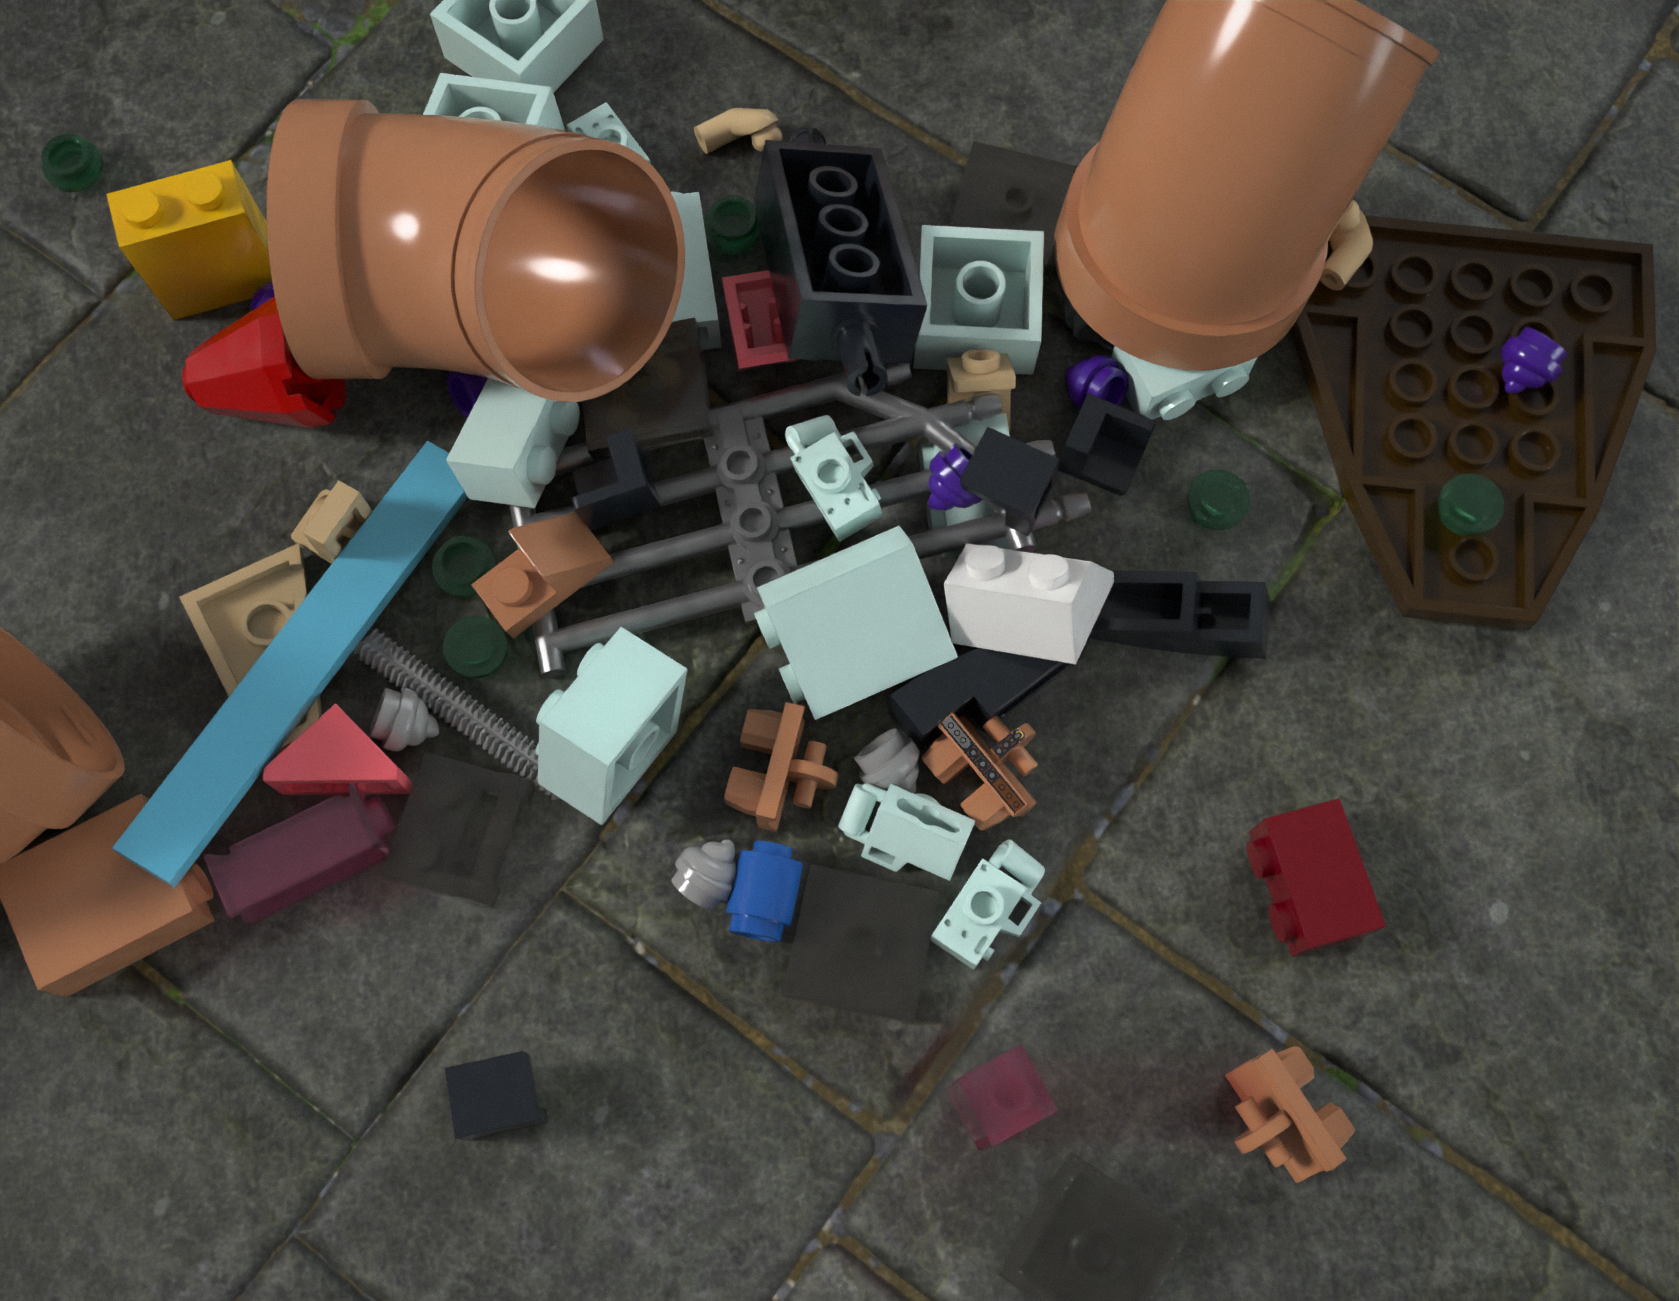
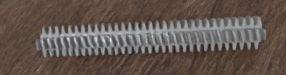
M378 628L367 636L364 641L357 643L354 654H359L358 660H365V665H371L372 670L377 669L376 673L383 674V678H389V682L395 683L396 687H406L414 690L418 697L426 702L428 709H433V714L439 713L438 718H445V723L451 722L450 726L452 728L457 727V731L463 732V736H470V741L476 740L475 744L477 746L482 745V749L488 750L489 755L495 754V759L501 758L500 762L502 764L507 763V768L514 767V773L520 772L519 776L526 777L527 782L533 781L532 786H539V791L546 790V796L552 795V800L559 799L558 796L538 784V755L535 753L536 749H533L535 741L532 740L527 745L529 742L528 736L521 740L523 737L521 731L515 736V727L513 726L508 731L510 728L508 722L502 727L504 724L503 718L496 722L498 719L496 713L490 717L489 708L485 711L484 705L481 704L479 706L478 700L473 701L471 695L466 698L464 690L461 692L458 686L454 688L452 686L453 682L448 683L446 677L442 679L439 672L436 674L433 668H428V664L423 666L421 659L416 660L415 655H409L410 651L407 650L405 652L403 646H397L396 641L394 643L390 642L391 638H386L384 633H378Z

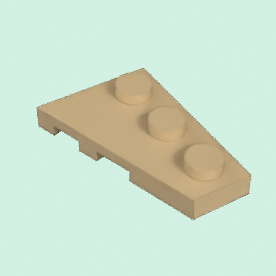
M299 543L179 597L228 697L308 595L304 554ZM320 695L271 761L322 716Z

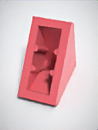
M769 270L722 277L737 371L798 361L799 359H788Z
M336 703L264 767L263 781L282 795L412 794V781Z

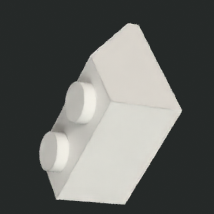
M966 543L944 582L952 643L1076 664L1112 588L1114 572L1091 561L1063 558L1053 554L1043 555L1002 549L991 545L981 546Z

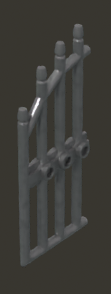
M883 362L888 375V386L901 383L912 377L909 363ZM843 372L632 429L645 452L704 437L710 468L654 483L661 506L716 492L723 524L609 554L614 563L582 587L729 549L736 582L559 629L555 609L553 608L532 624L541 676L543 678H555L566 673L563 653L590 647L596 643L608 642L620 627L635 635L742 607L747 625L755 623L757 620L754 613L765 608L757 587L817 562L813 561L798 565L790 532L827 523L814 500L784 508L777 475L795 471L790 459L795 454L789 446L771 451L764 424L765 419L838 400L886 419L885 421L840 432L841 436L854 431L866 451L925 436L943 452L947 453L957 443L973 454L977 446L955 428L970 424L974 419L982 421L1003 412L999 394H982L974 396L971 401H964L963 399L927 409L884 391H880L872 396H866L861 377H858L861 394L860 396H855L849 392L846 386V375ZM603 437L563 448L556 463L554 476L572 472L584 466L611 458L607 438ZM1037 440L1026 443L1056 457L1051 440ZM853 444L845 448L849 456L859 454ZM928 469L868 486L871 490L874 488L877 490L881 497L878 502L881 508L931 495L928 480L932 473ZM1087 493L1063 495L1057 501L1048 499L1032 530L1057 524L1061 519L1066 521L1077 519L1091 512ZM989 501L988 503L995 514L908 536L914 545L919 560L962 549L966 543L978 545L1004 537L1007 538L1011 550L1031 553L1037 549V544L1032 532H1030L1029 536H1026L1005 526L1006 509ZM573 504L536 514L535 508L510 505L514 527L575 512Z

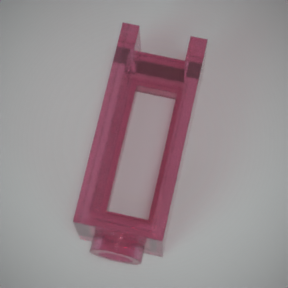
M355 784L347 786L351 794L350 796L345 797L340 793L230 846L229 850L231 853L226 856L204 855V860L227 915L233 918L241 914L245 924L250 926L395 855L387 835L395 832L396 829L382 799L379 796L370 799Z
M1022 1044L961 1076L946 1088L978 1151L988 1145L994 1147L1058 1111Z

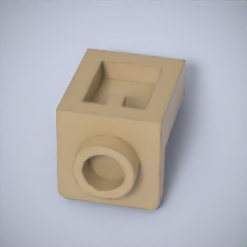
M972 349L963 353L962 357H948L947 404L963 399L964 401H971L974 396L998 393L1003 410L1000 414L1006 413L1008 428L1011 431V389L1016 387V375L1008 354H999L991 349Z
M338 480L331 491L325 489L320 492L292 532L291 538L296 544L299 543L302 548L332 564L372 513V509L359 491Z

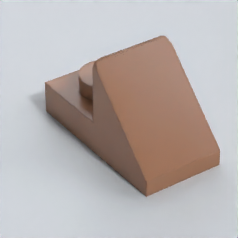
M574 512L514 527L509 530V534L520 548L471 585L503 629L514 639L613 564L614 561L591 530Z

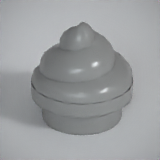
M403 687L400 692L388 688L384 689L374 712L368 737L382 741V748L398 752L405 749L407 745L416 746L421 744L426 738L438 736L439 726L437 720L428 713L426 702L418 697L414 690Z
M891 729L876 737L855 756V761L862 769L859 777L864 784L870 783L886 791L890 784H893L911 793H916L915 782L919 774V766L917 764L920 755L919 749L911 738L903 739L897 729Z
M725 839L721 843L716 841L708 842L702 848L692 846L684 849L675 862L678 869L672 878L675 888L693 903L709 910H715L721 900L728 901L736 873L734 843L729 839Z

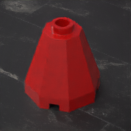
M275 296L194 348L185 359L186 366L182 370V383L189 398L196 401L198 407L217 415L313 428L332 424L337 415L330 412V410L340 409L346 402L345 379H313L299 367L287 343Z

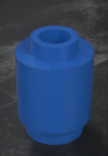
M754 841L752 851H739L735 878L732 883V892L726 909V915L732 917L729 927L730 933L761 941L781 942L783 929L791 927L803 869L801 862L791 859L793 852L791 847L768 841Z

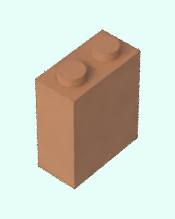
M139 794L0 865V899L37 990L68 997L215 921L206 902L213 898V890L205 873L198 864L193 863L174 889L124 859L112 849L149 801V798Z

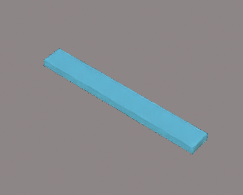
M429 441L424 444L112 847L118 855L175 889L262 773L264 767L268 765L355 649L357 643L361 641L468 498L446 461L449 455L448 452Z

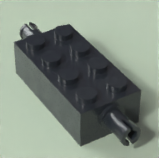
M808 127L797 130L791 136L789 142L765 140L754 203L788 359L842 361L846 375V386L849 392L855 396H860L861 386L858 377H861L866 396L875 395L884 389L888 382V375L883 362H911L928 306L882 148L826 144L823 133L816 128H813L812 137L814 143H811Z

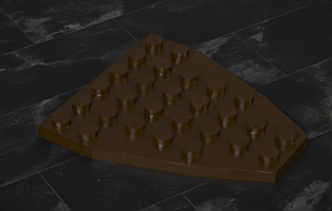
M1365 215L1373 239L1371 253L1343 289L1332 290L1319 280L1306 305L1290 329L1343 496L1402 617L1529 630L1539 621L1599 513L1656 353L1653 244ZM1329 240L1326 261L1333 253ZM1525 327H1529L1546 335L1567 352V356L1560 364L1563 371L1556 381L1546 382L1540 388L1527 387L1522 392L1514 394L1505 391L1506 384L1502 377L1504 364L1501 359V349L1509 337L1517 338Z

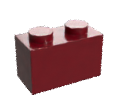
M1340 798L1264 818L1249 831L1251 840L1247 842V854L1250 865L1257 878H1265L1273 901V904H1270L1268 908L1272 929L1281 943L1287 942L1292 957L1362 938L1386 927Z

